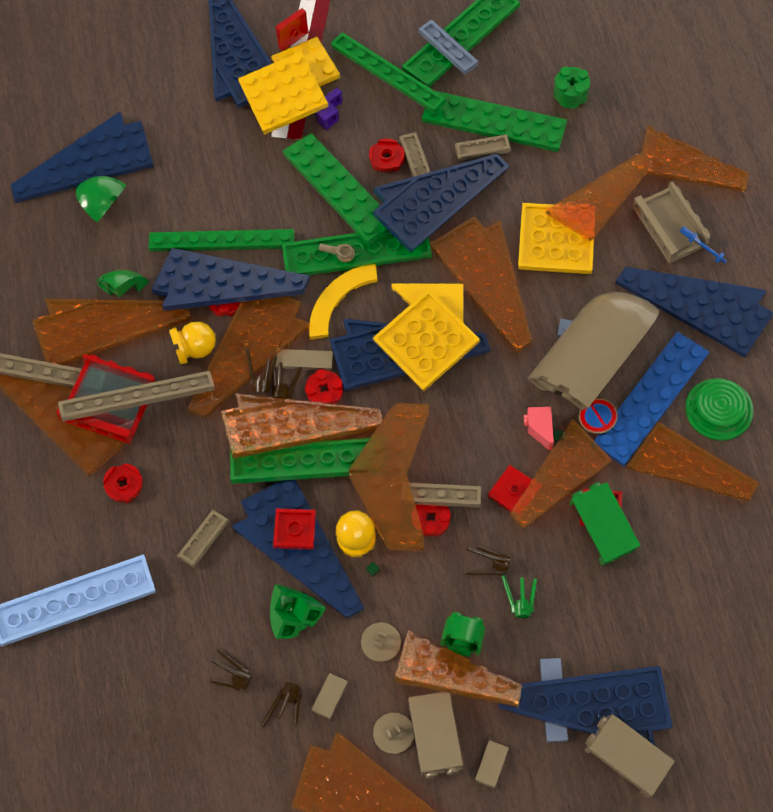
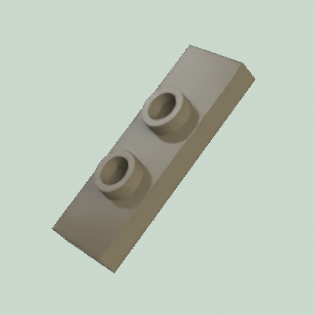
M417 133L399 136V141L404 148L405 157L412 176L431 172Z
M507 135L455 143L458 162L494 154L511 153Z
M212 509L177 557L195 568L229 523V519Z

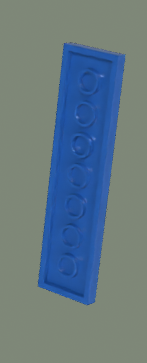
M677 332L617 410L618 417L615 426L610 431L599 434L592 443V447L625 467L706 359L709 351Z

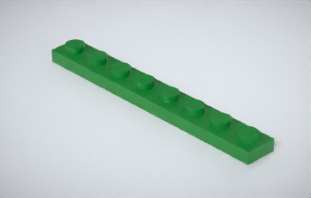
M343 32L331 42L333 49L435 114L446 103V98Z
M294 229L149 232V251H171L172 248L184 251L282 249V243L294 242L295 232Z

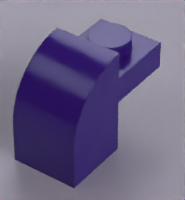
M338 88L330 91L325 96L329 107L315 113L316 121L325 130H328L339 121V113L336 107L343 102L342 91Z

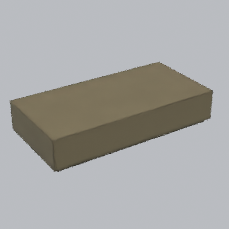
M329 673L311 711L330 720L348 685V681Z
M489 740L475 782L495 789L509 747Z

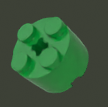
M562 67L555 77L553 94L555 100L557 99L562 107L577 108L580 104H584L587 101L590 88L588 72L576 67Z
M458 612L451 613V616L445 621L440 645L442 647L444 645L447 646L450 653L459 656L470 657L471 653H476L475 656L479 655L486 630L483 620L479 617H466Z

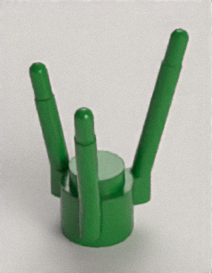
M502 575L503 584L511 606V614H515V618L531 617V613H534L533 604L537 579H533L530 601L528 603V600L525 599L524 578H520L521 599L516 600L515 604L506 576Z

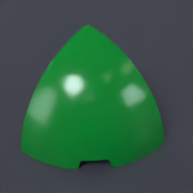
M92 177L83 181L76 188V196L86 213L94 221L98 222L123 191L126 184L111 177Z
M114 270L97 279V285L109 295L114 293L119 298L129 288L133 287L139 292L149 283L144 276L130 270Z
M275 584L270 604V621L276 639H289L299 636L301 630L308 626L311 628L318 622L324 613L325 607L314 598L300 591Z

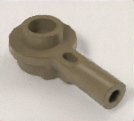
M322 243L319 245V251L335 254L342 262H349L355 256L354 248L348 244L338 245V247Z

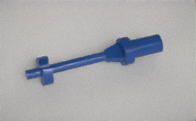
M685 226L681 228L679 232L686 236L689 242L692 243L694 241L717 257L715 260L717 263L720 260L723 263L727 261L723 258L724 253H716L697 237L698 234L696 232L693 233Z

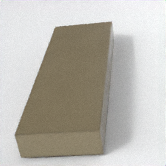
M277 349L276 369H279V363L282 362V369L298 370L301 366L302 370L323 369L325 371H332L333 351Z

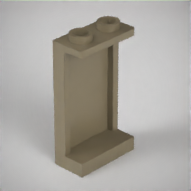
M450 691L409 697V709L421 776H426L427 779L438 777L440 773H447V775L458 774L459 770L463 769Z
M615 715L603 716L597 724L599 729L596 734L592 733L585 742L588 746L584 751L593 753L640 789L639 793L644 797L653 796L675 761Z

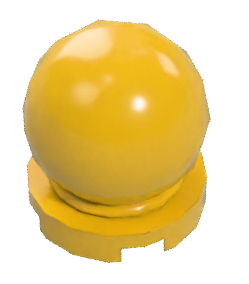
M191 322L185 325L181 332H177L176 327L169 330L173 344H178L179 347L176 353L180 365L188 363L187 358L189 357L195 359L204 358L215 347V333L208 324Z
M359 510L349 511L338 520L336 525L337 544L345 555L362 557L363 554L373 549L376 543L375 525L367 514Z

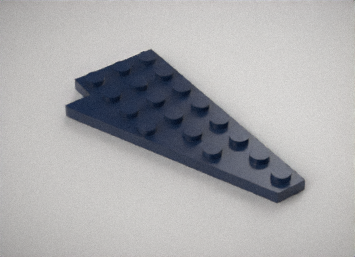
M209 0L214 98L218 102L231 96L237 107L240 108L249 104L238 78L272 63L233 1Z
M121 112L115 114L12 183L11 189L15 203L78 187L83 181L92 177L106 176L113 178L154 167L142 122L138 121L124 125Z
M498 154L378 186L374 189L373 193L384 203L372 215L411 253L508 170L509 165Z
M172 248L152 287V293L166 296L162 307L164 311L301 295L305 293L310 278L309 275Z
M625 267L615 284L649 301L660 310L744 358L773 317L772 311L759 305L766 293L764 289Z
M344 319L343 323L347 335L330 339V345L344 391L407 375L373 340V337L389 323ZM473 332L480 339V342L460 360L490 352L485 333Z
M296 480L280 481L240 501L248 518L232 525L236 533L346 619L365 610L317 519L315 521L314 550L274 549L276 509L311 510Z
M660 666L496 687L500 710L590 735L592 733L596 734L599 729L597 724L602 717H607L611 714L615 715L654 746L652 731L668 730L673 727Z

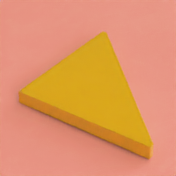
M392 284V290L396 291L409 305L429 289L463 322V284Z

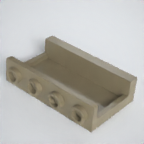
M670 182L667 189L645 199L641 195L634 198V211L669 264L703 248L694 241L692 243L689 242V239L679 232L683 226L693 233L696 232L698 234L697 237L708 246L710 239L708 229L703 227L699 216L693 212L689 201L684 199L681 189L674 182Z

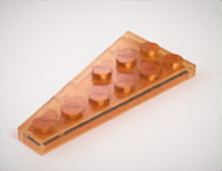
M647 125L638 173L746 192L749 177L748 172L731 164H724L718 161L719 158L703 154L704 151L679 139L674 140L668 137V134L653 130L652 126Z
M408 630L394 682L518 707L522 685L502 675L496 676L488 672V668L481 665L478 667L471 664V660L444 647L439 648L432 645L430 640L426 638L422 640Z

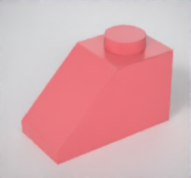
M528 407L527 414L524 415V426H528V433L548 450H552L554 441L551 407Z

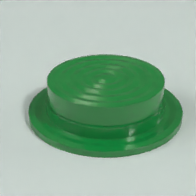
M720 378L708 379L697 384L690 391L685 405L686 416L691 426L702 436L718 441L731 440L743 434L750 426L754 413L753 404L748 393L735 382Z

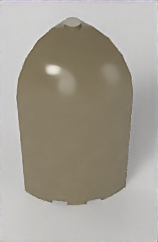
M613 291L594 297L583 307L527 379L541 391L555 393L558 390L562 392L563 398L569 400L581 410L589 408L655 322L659 309L639 296Z

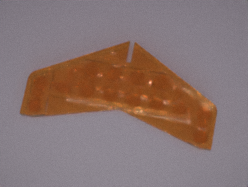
M394 404L349 469L351 482L386 547L391 550L424 551V536L407 473L429 417V404Z

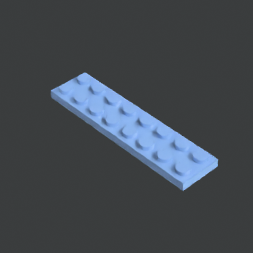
M141 555L0 604V646L17 642L156 593L145 556Z

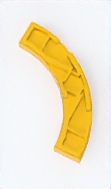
M376 264L354 268L339 276L326 287L312 311L309 326L310 340L329 337L328 330L331 314L348 292L361 286L378 282Z

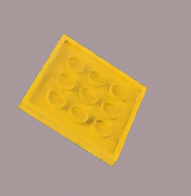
M302 51L238 78L264 135L329 107Z
M522 203L518 270L592 274L595 207Z
M429 289L373 337L374 342L423 392L480 342V339Z

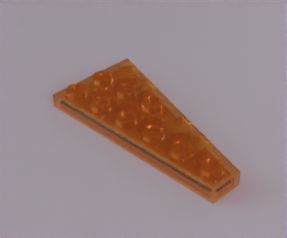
M636 154L548 208L546 214L589 241H592L650 170L653 162L640 154Z
M572 419L568 428L562 434L560 440L511 511L510 516L522 529H525L611 464L612 459Z
M657 422L626 468L745 501L750 500L760 484L660 422Z

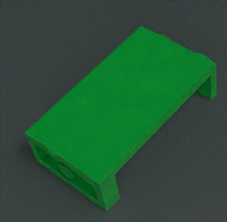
M598 482L590 486V490L586 492L581 490L574 493L569 504L570 506L574 505L601 556L598 560L601 566H604L637 550L641 545L608 483L601 484Z

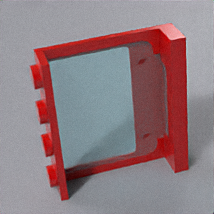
M83 354L82 358L85 364L68 400L153 383L156 380L148 372L141 373L129 366H119L111 360H108V362L101 360L96 355L89 356ZM148 404L64 421V423L131 444ZM58 407V410H57V412H56V415H57L59 421L62 422L61 416H60L59 407Z

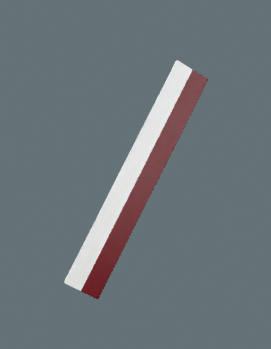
M301 0L299 10L303 8L306 11L309 33L291 45V48L315 37H318L322 44L330 0ZM306 117L272 131V137L302 139Z

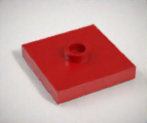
M303 8L276 26L278 47L281 51L286 50L309 33L307 14Z
M509 465L487 494V497L520 518L540 492L542 485Z
M276 509L274 549L314 550L316 510Z

